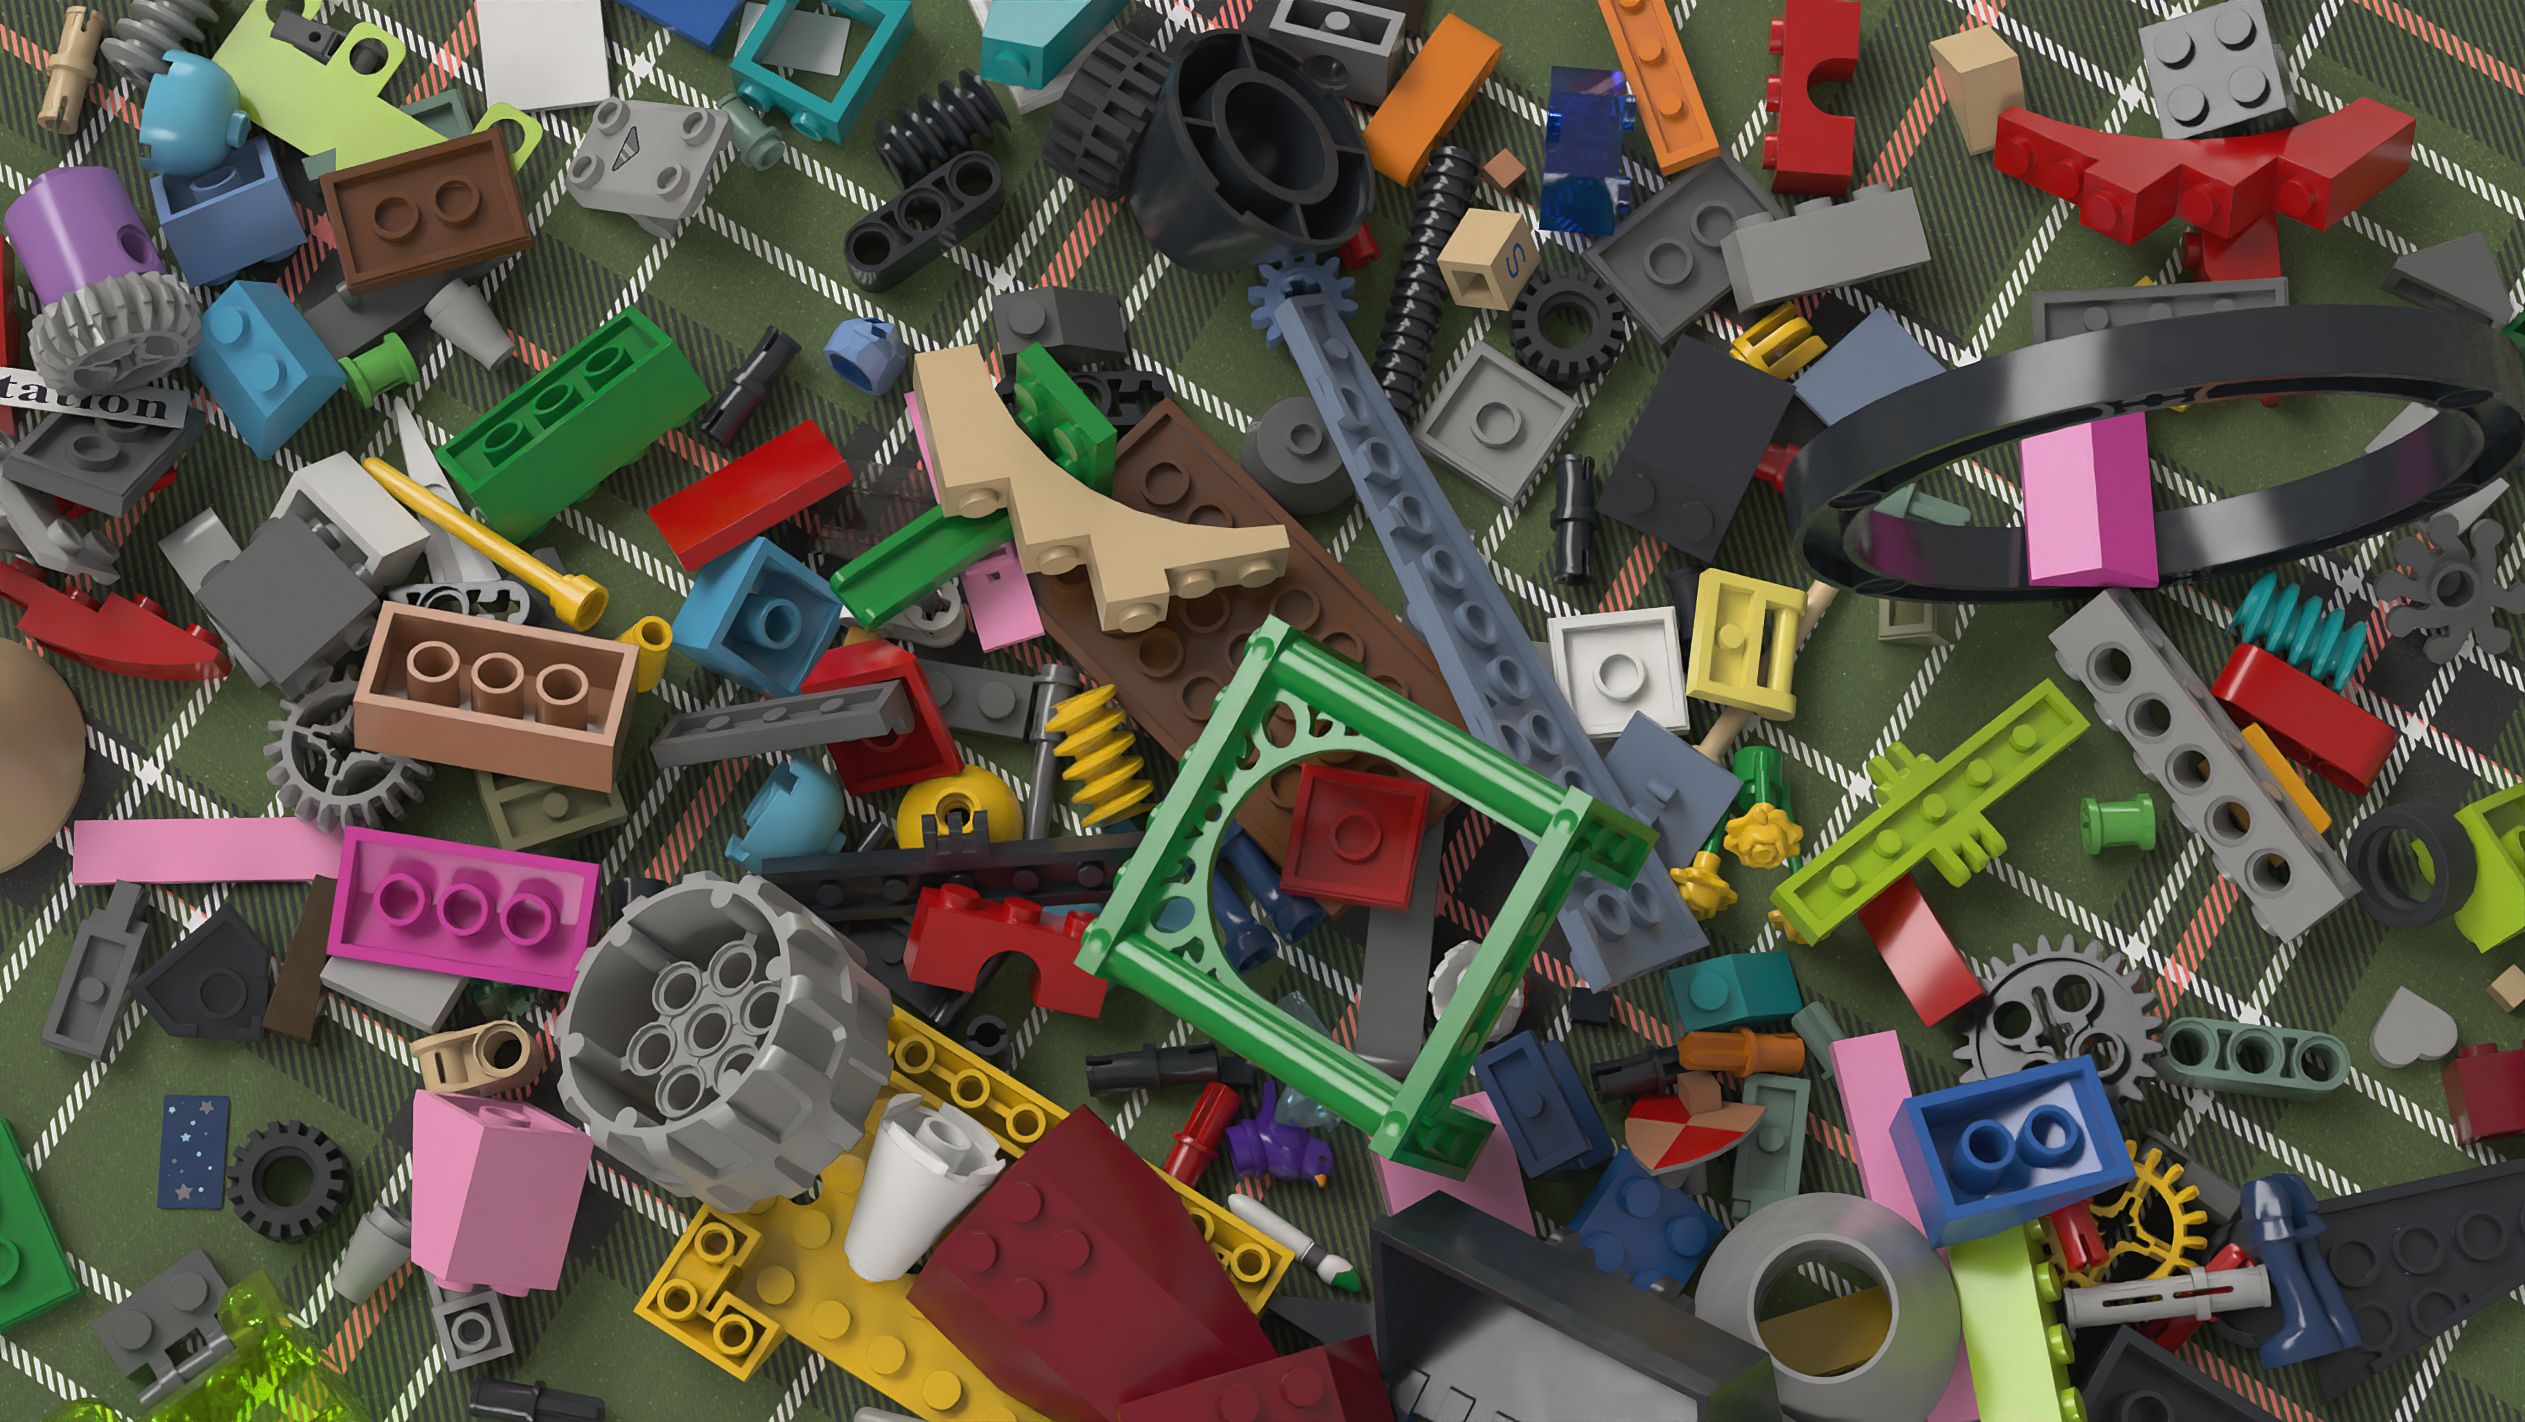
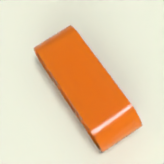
M1449 13L1435 29L1362 133L1371 156L1373 168L1405 189L1410 187L1429 162L1428 156L1430 151L1440 147L1492 73L1502 54L1503 44L1455 14Z

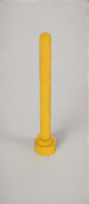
M368 457L362 462L361 467L392 497L548 596L551 607L555 609L556 617L579 632H583L591 628L602 616L608 603L609 593L605 587L583 574L578 576L573 574L562 576L377 457Z

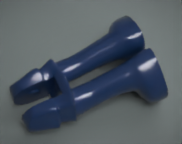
M1222 808L1219 814L1217 815L1215 821H1217L1221 817ZM1232 820L1223 838L1215 865L1212 888L1213 910L1227 939L1224 950L1237 972L1243 975L1272 959L1279 950V944L1271 932L1249 911L1218 866L1228 858L1238 871L1285 946H1290L1306 936L1327 914L1313 898L1281 893L1279 889L1281 878L1268 863L1257 844ZM1192 860L1184 874L1190 880L1196 870L1194 860Z
M2286 1172L2258 1177L2245 1183L2240 1197L2243 1225L2248 1228L2250 1249L2258 1251L2276 1287L2282 1307L2284 1323L2281 1330L2266 1339L2259 1347V1357L2263 1371L2365 1344L2358 1320L2349 1308L2322 1255L2318 1235L2326 1231L2328 1227L2317 1215L2316 1211L2319 1206L2304 1180L2299 1175Z

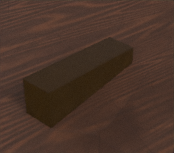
M318 874L314 878L261 1024L270 1034L319 1048L330 989L323 985L320 974L332 956L326 954L337 886V880Z

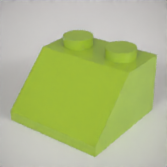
M2523 782L2474 802L2453 815L2463 824L2474 845L2478 868L2474 891L2463 908L2454 913V919L2460 932L2469 941L2474 942L2481 953L2507 942L2525 931V784ZM2418 838L2410 845L2419 857V867L2423 875L2434 886L2433 860L2425 844Z

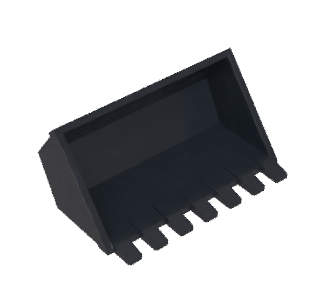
M1441 1190L1435 1191L1391 1217L1383 1214L1369 1225L1378 1363L1395 1422H1414L1417 1414L1432 1422L1783 1421L1770 1353L1696 1317L1694 1299L1685 1294H1682L1678 1299L1683 1284L1668 1276L1659 1278L1645 1292L1633 1286L1634 1275L1618 1269L1611 1275L1595 1267L1596 1256L1594 1250L1585 1245H1582L1577 1250L1583 1235L1568 1227L1557 1229L1544 1242Z

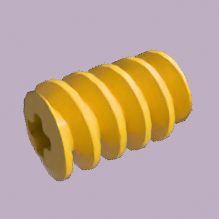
M1113 684L1092 689L1051 706L1050 708H1056L1058 714L1043 726L1045 733H1066L1067 738L1052 750L1054 756H1074L1076 762L1062 774L1063 779L1084 780L1086 786L1071 798L1073 804H1093L1095 808L1093 812L1080 822L1082 828L1108 826L1138 815L1158 804L1140 802L1152 792L1154 785L1151 780L1131 779L1144 766L1143 757L1140 755L1122 756V753L1136 740L1132 732H1113L1112 730L1126 717L1125 710L1123 708L1103 707L1117 692Z

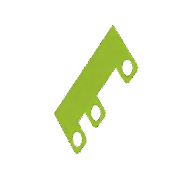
M254 0L211 59L233 78L240 91V110L249 112L252 122L309 156L336 148V171L449 140L377 97L405 58L406 46L400 39L371 22H361L355 25L325 66L293 47L294 45L271 38L270 33L275 23L268 18L266 13L268 0ZM304 0L305 7L301 16L312 21L322 6V0ZM366 38L381 40L386 45L389 54L388 61L383 69L372 75L359 74L350 64L352 48L356 43ZM499 102L493 104L487 110L471 134L488 130L493 123L501 119H513L520 123L525 132L524 143L516 153L509 155L514 175H516L541 140L543 129L537 120L508 103Z

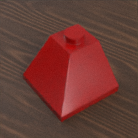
M883 638L826 650L800 686L803 695L894 680H900L915 719V726L912 732L897 734L892 727L887 735L861 738L857 741H841L826 744L849 796L959 774L965 768L917 657Z

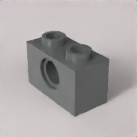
M1281 0L1269 26V39L1281 44L1303 59L1304 63L1298 69L1323 93L1332 87L1339 97L1381 107L1391 93L1402 67L1406 14L1352 0Z

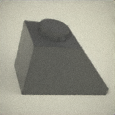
M1052 285L991 296L1005 377L1016 373L1017 354L1037 341L1062 369L1128 357L1117 295Z

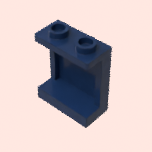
M1528 1029L1477 1057L1473 1067L1530 1180L1562 1184L1616 1155V1147L1562 1041L1554 1039L1541 1046L1534 1030Z

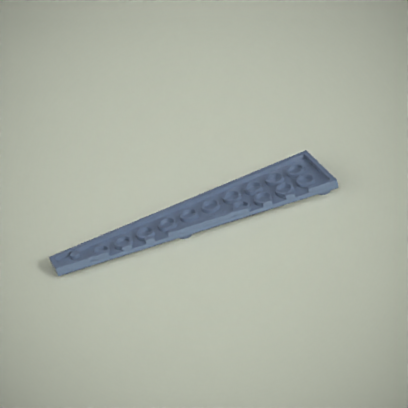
M1326 293L1289 297L1273 313L1409 601L1407 606L1408 617L1414 627L1425 635L1471 735L1564 789L1569 790L1570 786L1573 785L1636 819ZM1518 834L1530 858L1537 844ZM1654 848L1651 850L1629 891L1583 870L1557 915L1572 948L1570 952L1572 967L1581 979L1588 982L1593 994L1692 957L1710 945Z

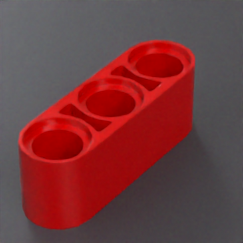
M2241 643L2237 645L2209 691L2236 726L2244 730L2256 722L2279 752L2337 787L2356 795L2368 794L2399 742L2397 733L2382 720L2267 651L2250 644Z

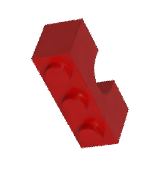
M1786 0L1782 17H1771L1768 35V55H1779L1777 75L1767 76L1764 111L1775 113L1774 133H1764L1761 155V170L1772 171L1771 192L1845 198L1852 177L1855 117L1833 116L1822 112L1812 103L1807 91L1814 85L1826 81L1851 83L1859 52L1861 2Z
M943 884L941 890L922 886L903 956L909 980L973 993L978 973L986 960L1003 951H1019L1027 954L1034 960L1028 987L1037 1007L1099 1019L1109 981L1094 977L1073 964L1082 949L1081 939L1083 933L1091 921L1098 917L1097 915L1079 910H1070L1067 916L1042 911L1043 908L1039 904L1019 897H1007L1004 903L979 898L980 894L975 890L958 884Z

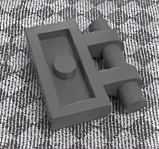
M201 1247L192 1251L89 1324L125 1378L133 1380L148 1368H152L158 1380L137 1394L139 1401L151 1416L172 1401L176 1405L181 1404L195 1394L193 1386L221 1366H224L227 1370L244 1359L242 1351L263 1337L248 1316L229 1330L225 1328L219 1318L241 1302L207 1252ZM201 1332L207 1345L177 1365L170 1353Z

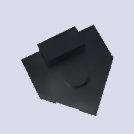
M227 902L128 985L127 988L169 1036L264 1043L265 1029L261 1024L268 1005L272 951L236 909Z

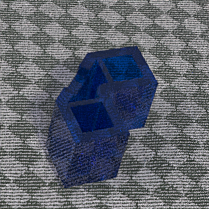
M1551 66L1546 116L1545 153L1539 203V230L1613 236L1616 214L1627 215L1631 177L1620 176L1623 131H1634L1637 95L1626 94V72Z

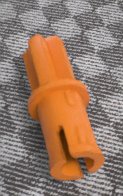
M1747 1026L1734 1027L1730 1033L1692 1031L1687 1036L1680 1037L1677 1045L1680 1052L1679 1063L1687 1070L1729 1071L1735 1078H1747L1753 1072L1797 1074L1804 1063L1805 1048L1802 1039L1797 1038L1798 1034L1753 1033Z

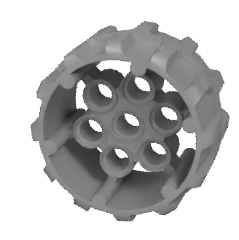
M711 870L684 875L682 884L670 887L650 898L640 895L622 909L624 916L608 931L596 946L586 949L574 969L579 975L573 985L567 1006L556 1018L553 1041L560 1047L563 1070L557 1088L566 1111L590 1126V1136L597 1147L677 1197L694 1196L720 1212L729 1213L746 1212L756 1201L778 1195L788 1199L796 1197L812 1188L816 1175L832 1163L844 1150L849 1153L852 1152L866 1133L864 1122L878 1096L881 1085H889L894 1060L888 1056L887 1020L895 1016L889 989L864 970L868 963L864 950L776 885L759 876L744 875L739 884L726 881Z

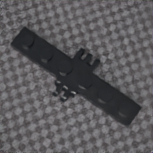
M987 810L974 811L972 820L974 833H963L961 812L948 813V835H938V822L935 814L921 815L924 847L762 859V878L776 885L826 923L914 916L922 886L941 890L942 885L947 883L966 886L980 894L979 898L1004 903L1007 897L1024 898L1039 904L1041 907L1108 902L1114 892L1113 883L1117 872L1127 860L1133 858L1146 831L990 842Z

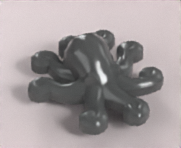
M2445 511L2432 515L2427 523V535L2439 547L2428 550L2427 546L2418 538L2408 536L2400 539L2393 548V557L2399 565L2411 567L2410 577H2406L2396 570L2389 569L2383 571L2374 580L2373 591L2380 600L2390 602L2403 596L2414 601L2426 603L2424 607L2420 608L2403 604L2392 607L2386 615L2385 627L2393 636L2403 638L2411 633L2414 628L2434 629L2447 625L2445 635L2436 634L2428 638L2422 649L2426 658L2431 662L2439 665L2450 662L2462 648L2472 627L2475 631L2476 642L2482 651L2491 655L2503 653L2510 646L2512 636L2505 627L2494 625L2490 607L2504 608L2508 612L2517 615L2525 613V582L2518 581L2507 590L2493 583L2497 566L2495 546L2504 537L2503 526L2494 519H2482L2476 522L2471 529L2470 542L2473 546L2474 558L2470 561L2467 548L2456 536L2459 530L2457 518L2452 513Z

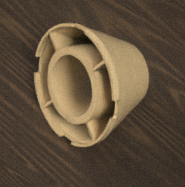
M0 637V873L12 869L34 856L52 840L68 820L77 804L86 777L83 769L85 737H88L81 708L66 681L41 656L21 644Z

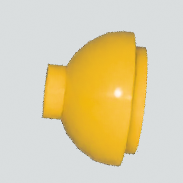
M964 764L965 768L962 773L916 782L911 786L903 798L897 814L896 837L899 849L924 847L921 815L935 814L938 822V835H948L949 829L945 823L947 813L954 808H963L970 814V821L963 827V833H974L972 824L974 811L987 810L990 842L1023 840L1024 817L1022 808L1015 793L999 776L982 767Z

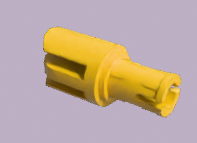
M1788 300L1730 343L1732 350L1729 351V355L1782 380H1786L1825 351L1828 346L1819 336L1808 338L1812 333V326L1804 317L1793 319L1798 309L1791 300Z

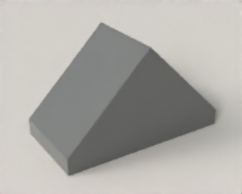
M2482 231L2399 256L2380 286V289L2422 309L2458 315L2484 323L2498 331H2501L2508 324L2514 312Z

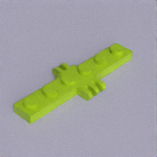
M2047 678L1937 764L1927 754L1921 753L1915 757L1904 744L1899 741L1893 742L1884 749L1885 758L1881 755H1876L1866 763V770L1869 776L1878 785L1874 789V796L1881 807L1775 888L1769 899L1808 944L1813 947L1926 857L1949 883L1955 887H1961L1971 879L1970 871L1979 873L1988 866V856L1996 859L2007 850V844L2003 837L1982 814L2080 738L2091 724L2054 683Z

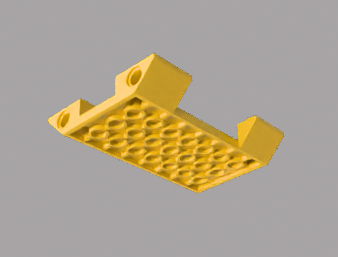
M893 1004L895 1016L887 1020L888 1056L894 1060L889 1085H881L878 1096L864 1122L866 1133L852 1152L849 1153L844 1150L818 1174L823 1181V1189L819 1198L811 1204L798 1205L791 1202L788 1198L778 1195L758 1200L748 1211L739 1213L720 1212L710 1205L703 1203L633 1312L744 1383L750 1379L783 1340L790 1335L925 1421L1053 1422L999 1390L905 1298L920 1273H904L897 1280L869 1281L858 1275L851 1268L850 1259L844 1251L845 1238L879 1121L887 1103L896 1094L916 1093L924 1095L919 1106L937 1112L943 1102L958 1108L978 1121L995 1137L1000 1145L995 1154L996 1160L999 1161L1005 1158L1006 1166L999 1178L931 1246L933 1252L1015 1162L1070 1115L1069 1112ZM1144 1160L1180 1194L1192 1213L1191 1218L1208 1244L1211 1243L1225 1266L1223 1269L1244 1302H1248L1259 1321H1261L1266 1312L1268 1301L1272 1295L1276 1294L1296 1257V1253Z

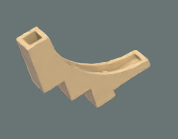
M977 344L914 354L913 388L944 518L962 515L967 518H979L993 513L998 508L1007 507L1023 574L1041 571L1046 575H1057L1072 570L1076 565L1086 564L1103 631L1121 628L1125 632H1139L1151 628L1157 622L1165 621L1169 597L1173 595L1187 599L1197 598L1210 593L1214 588L1241 584L1248 588L1260 587L1271 583L1277 577L1284 576L1290 551V544L1284 524L1247 528L1213 527L1183 524L1133 510L1086 487L1050 461L1017 426L993 388Z

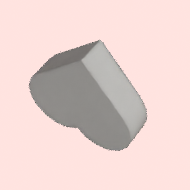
M2400 986L2395 990L2371 1032L2369 1039L2370 1051L2375 1060L2391 1069L2405 1067L2416 1058L2425 1061L2437 1060L2449 1053L2455 1046L2458 1037L2457 1026L2453 1018L2445 1011Z

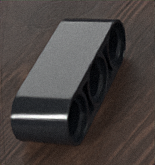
M967 151L957 155L856 223L847 232L843 241V252L853 283L861 290L869 293H883L890 290L993 221L1001 213L1005 204L1003 178L998 162L989 154L981 151ZM981 179L991 185L990 189L980 196H969L960 191L971 180ZM930 213L940 218L939 223L927 231H919L910 226V222L921 214ZM870 248H881L889 253L888 257L877 265H865L858 260L860 255Z

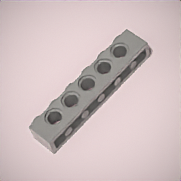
M2112 587L2104 590L2048 636L2058 649L2055 652V656L2062 669L2074 680L2083 681L2096 698L2094 707L2099 717L2112 730L2123 733L2136 750L2133 753V757L2139 769L2150 780L2154 782L2160 781L2175 801L2172 807L2179 821L2189 831L2193 833L2199 832L2214 851L2212 860L2215 867L2228 882L2241 886L2254 903L2251 909L2255 919L2267 933L2272 936L2278 935L2284 944H2287L2306 933L2362 890L2356 879L2129 587ZM2115 648L2122 650L2130 659L2131 673L2127 680L2117 676L2112 669L2111 655ZM2154 699L2163 702L2169 709L2171 722L2167 731L2158 728L2150 717V705ZM2192 750L2202 753L2209 761L2211 772L2207 781L2198 779L2190 770L2189 757ZM2231 802L2241 804L2250 815V828L2248 832L2239 831L2231 824L2228 816ZM2271 853L2278 854L2287 861L2291 871L2288 884L2278 882L2270 874L2268 858Z

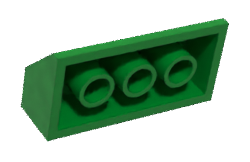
M630 304L432 454L488 526L512 544L518 545L520 542H527L538 537L547 528L549 520L570 504L580 503L592 496L598 489L600 482L619 467L633 464L641 459L648 451L650 444L669 429L683 426L697 415L699 407L712 398V395L675 341Z

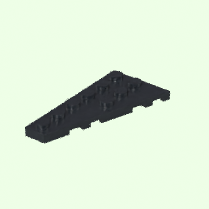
M2525 1157L2316 1201L2319 1206L2316 1213L2328 1227L2326 1231L2318 1235L2322 1255L2349 1308L2358 1320L2365 1343L2308 1359L2320 1407L2525 1284Z

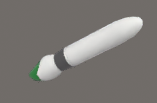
M1232 1194L1228 1197V1204L1235 1216L1295 1252L1296 1257L1294 1259L1300 1261L1301 1264L1314 1272L1317 1271L1323 1282L1353 1293L1361 1291L1360 1276L1347 1260L1337 1255H1329L1317 1242H1313L1310 1237L1257 1200L1242 1194Z

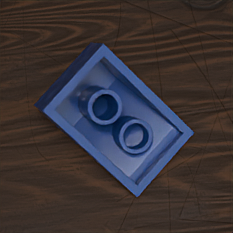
M2091 1054L1903 1099L1888 1129L1932 1250L1998 1234L2132 1181L2137 1175Z

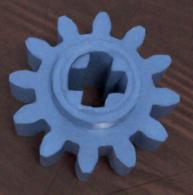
M1316 253L1305 255L1303 262H1294V258L1280 261L1281 269L1278 271L1267 264L1259 266V279L1265 287L1260 285L1249 287L1248 302L1255 307H1260L1250 315L1252 329L1270 327L1266 336V348L1269 350L1274 349L1280 345L1282 340H1285L1273 311L1289 297L1326 293L1341 320L1351 321L1357 319L1358 304L1348 299L1355 292L1356 281L1353 277H1343L1336 280L1339 274L1340 263L1338 257L1329 259L1324 266L1316 264ZM1289 348L1291 359L1295 360L1292 351Z

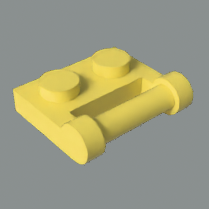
M1709 568L1702 572L1699 577L1686 696L1756 712L1758 716L1769 720L1788 721L1794 719L1797 698L1791 694L1799 618L1804 617L1807 613L1808 594L1798 589L1714 568ZM1765 609H1768L1774 615L1766 687L1757 686Z

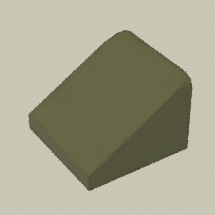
M1879 598L1878 641L1882 643L1932 646L1955 644L1956 605L1913 603Z

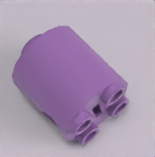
M102 166L58 167L51 169L35 178L29 185L28 191L17 198L5 213L3 226L43 307L49 303L60 302L65 292H76L84 288L86 282L94 284L104 281L108 275L112 278L123 277L130 271H135L138 275H143L149 271H159L161 276L168 274L121 178L113 169Z

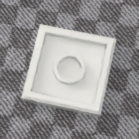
M1675 606L1548 618L1547 633L1553 679L1592 744L1616 742L1637 710L1676 736L1689 734L1690 724Z

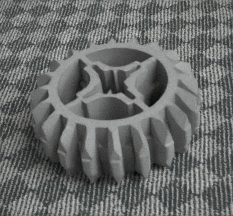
M130 271L125 276L112 278L108 275L104 281L94 284L86 282L85 287L76 292H65L60 302L46 305L44 313L39 314L32 320L33 328L27 333L31 344L29 350L38 375L42 376L46 387L55 389L58 395L70 396L73 394L75 398L84 399L92 394H98L102 398L113 392L121 391L125 394L129 389L140 385L147 387L148 382L156 378H167L171 369L183 367L188 362V357L194 356L200 350L198 344L203 340L199 332L202 328L200 320L201 311L195 295L190 293L187 283L180 282L176 275L165 274L161 276L159 271H149L143 275Z
M348 664L344 671L343 681L338 682L336 676L332 673L323 686L310 694L302 692L304 698L298 704L294 701L291 702L288 698H281L279 705L289 718L287 721L278 719L268 721L267 728L272 735L282 740L263 746V753L267 759L278 762L266 772V775L273 785H283L277 794L279 801L285 807L297 804L294 815L303 824L317 817V827L325 834H330L336 828L339 817H341L344 833L346 825L360 827L359 818L365 817V821L370 829L383 830V821L380 815L387 811L397 821H404L406 813L399 803L405 797L415 803L423 802L424 794L414 783L416 780L433 781L436 776L433 767L420 759L366 750L367 752L362 751L361 754L351 752L347 760H345L337 749L342 750L343 747L347 749L355 747L353 699L361 677V671L357 665ZM348 707L345 716L338 723L330 726L318 725L330 714ZM305 748L315 750L319 757L328 760L324 775L329 782L325 793L311 786L307 780L304 770ZM373 775L387 776L370 790L355 795L358 786L367 777Z

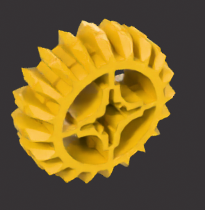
M2126 1140L2125 1145L2136 1171V1177L2130 1181L2122 1197L2114 1204L2101 1206L2092 1203L2089 1208L2092 1213L2100 1217L2105 1215L2114 1218L2119 1210L2123 1211L2128 1199L2134 1197L2135 1202L2129 1211V1215L2134 1220L2128 1226H2136V1236L2149 1242L2150 1245L2146 1246L2134 1239L2129 1241L2121 1238L2108 1251L2110 1259L2096 1268L2091 1269L2088 1261L2085 1271L2070 1273L2052 1219H2047L2049 1237L2039 1241L2042 1245L2049 1243L2052 1253L2044 1256L2045 1262L2051 1261L2053 1265L2058 1264L2063 1271L2058 1276L2061 1291L2071 1280L2080 1288L2113 1284L2112 1282L2102 1281V1278L2111 1261L2116 1255L2124 1251H2135L2161 1262L2153 1272L2138 1280L2172 1277L2171 1274L2176 1267H2179L2186 1273H2189L2190 1267H2199L2194 1260L2182 1255L2185 1246L2196 1250L2206 1248L2207 1239L2199 1235H2187V1225L2206 1222L2207 1214L2201 1210L2185 1213L2182 1203L2196 1198L2199 1195V1190L2196 1185L2187 1186L2178 1193L2175 1191L2171 1184L2180 1178L2184 1172V1168L2180 1164H2174L2162 1176L2154 1170L2161 1160L2162 1151L2153 1148L2149 1152L2144 1165L2133 1161L2137 1151L2136 1141ZM2151 1185L2161 1193L2172 1213L2174 1223L2172 1245L2148 1232L2139 1220L2140 1206ZM2094 1219L2095 1224H2096L2097 1229H2098V1222H2099V1221L2096 1220V1219ZM2098 1230L2100 1237L2106 1233V1230ZM2158 1296L2145 1297L2147 1302L2160 1301ZM2134 1299L2123 1300V1305L2136 1303ZM2103 1302L2102 1305L2104 1307H2111V1302Z

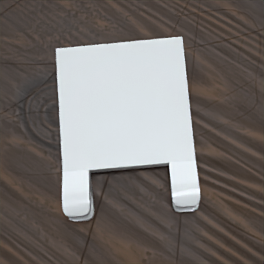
M476 0L488 109L493 104L504 102L523 113L599 105L605 99L612 97L601 0Z

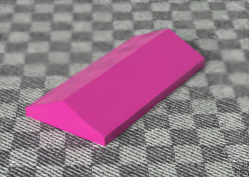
M2145 412L2072 426L2019 441L2029 586L2156 588L2159 583Z
M346 825L326 954L571 993L579 975L574 969L586 949L595 946L599 932L602 864Z

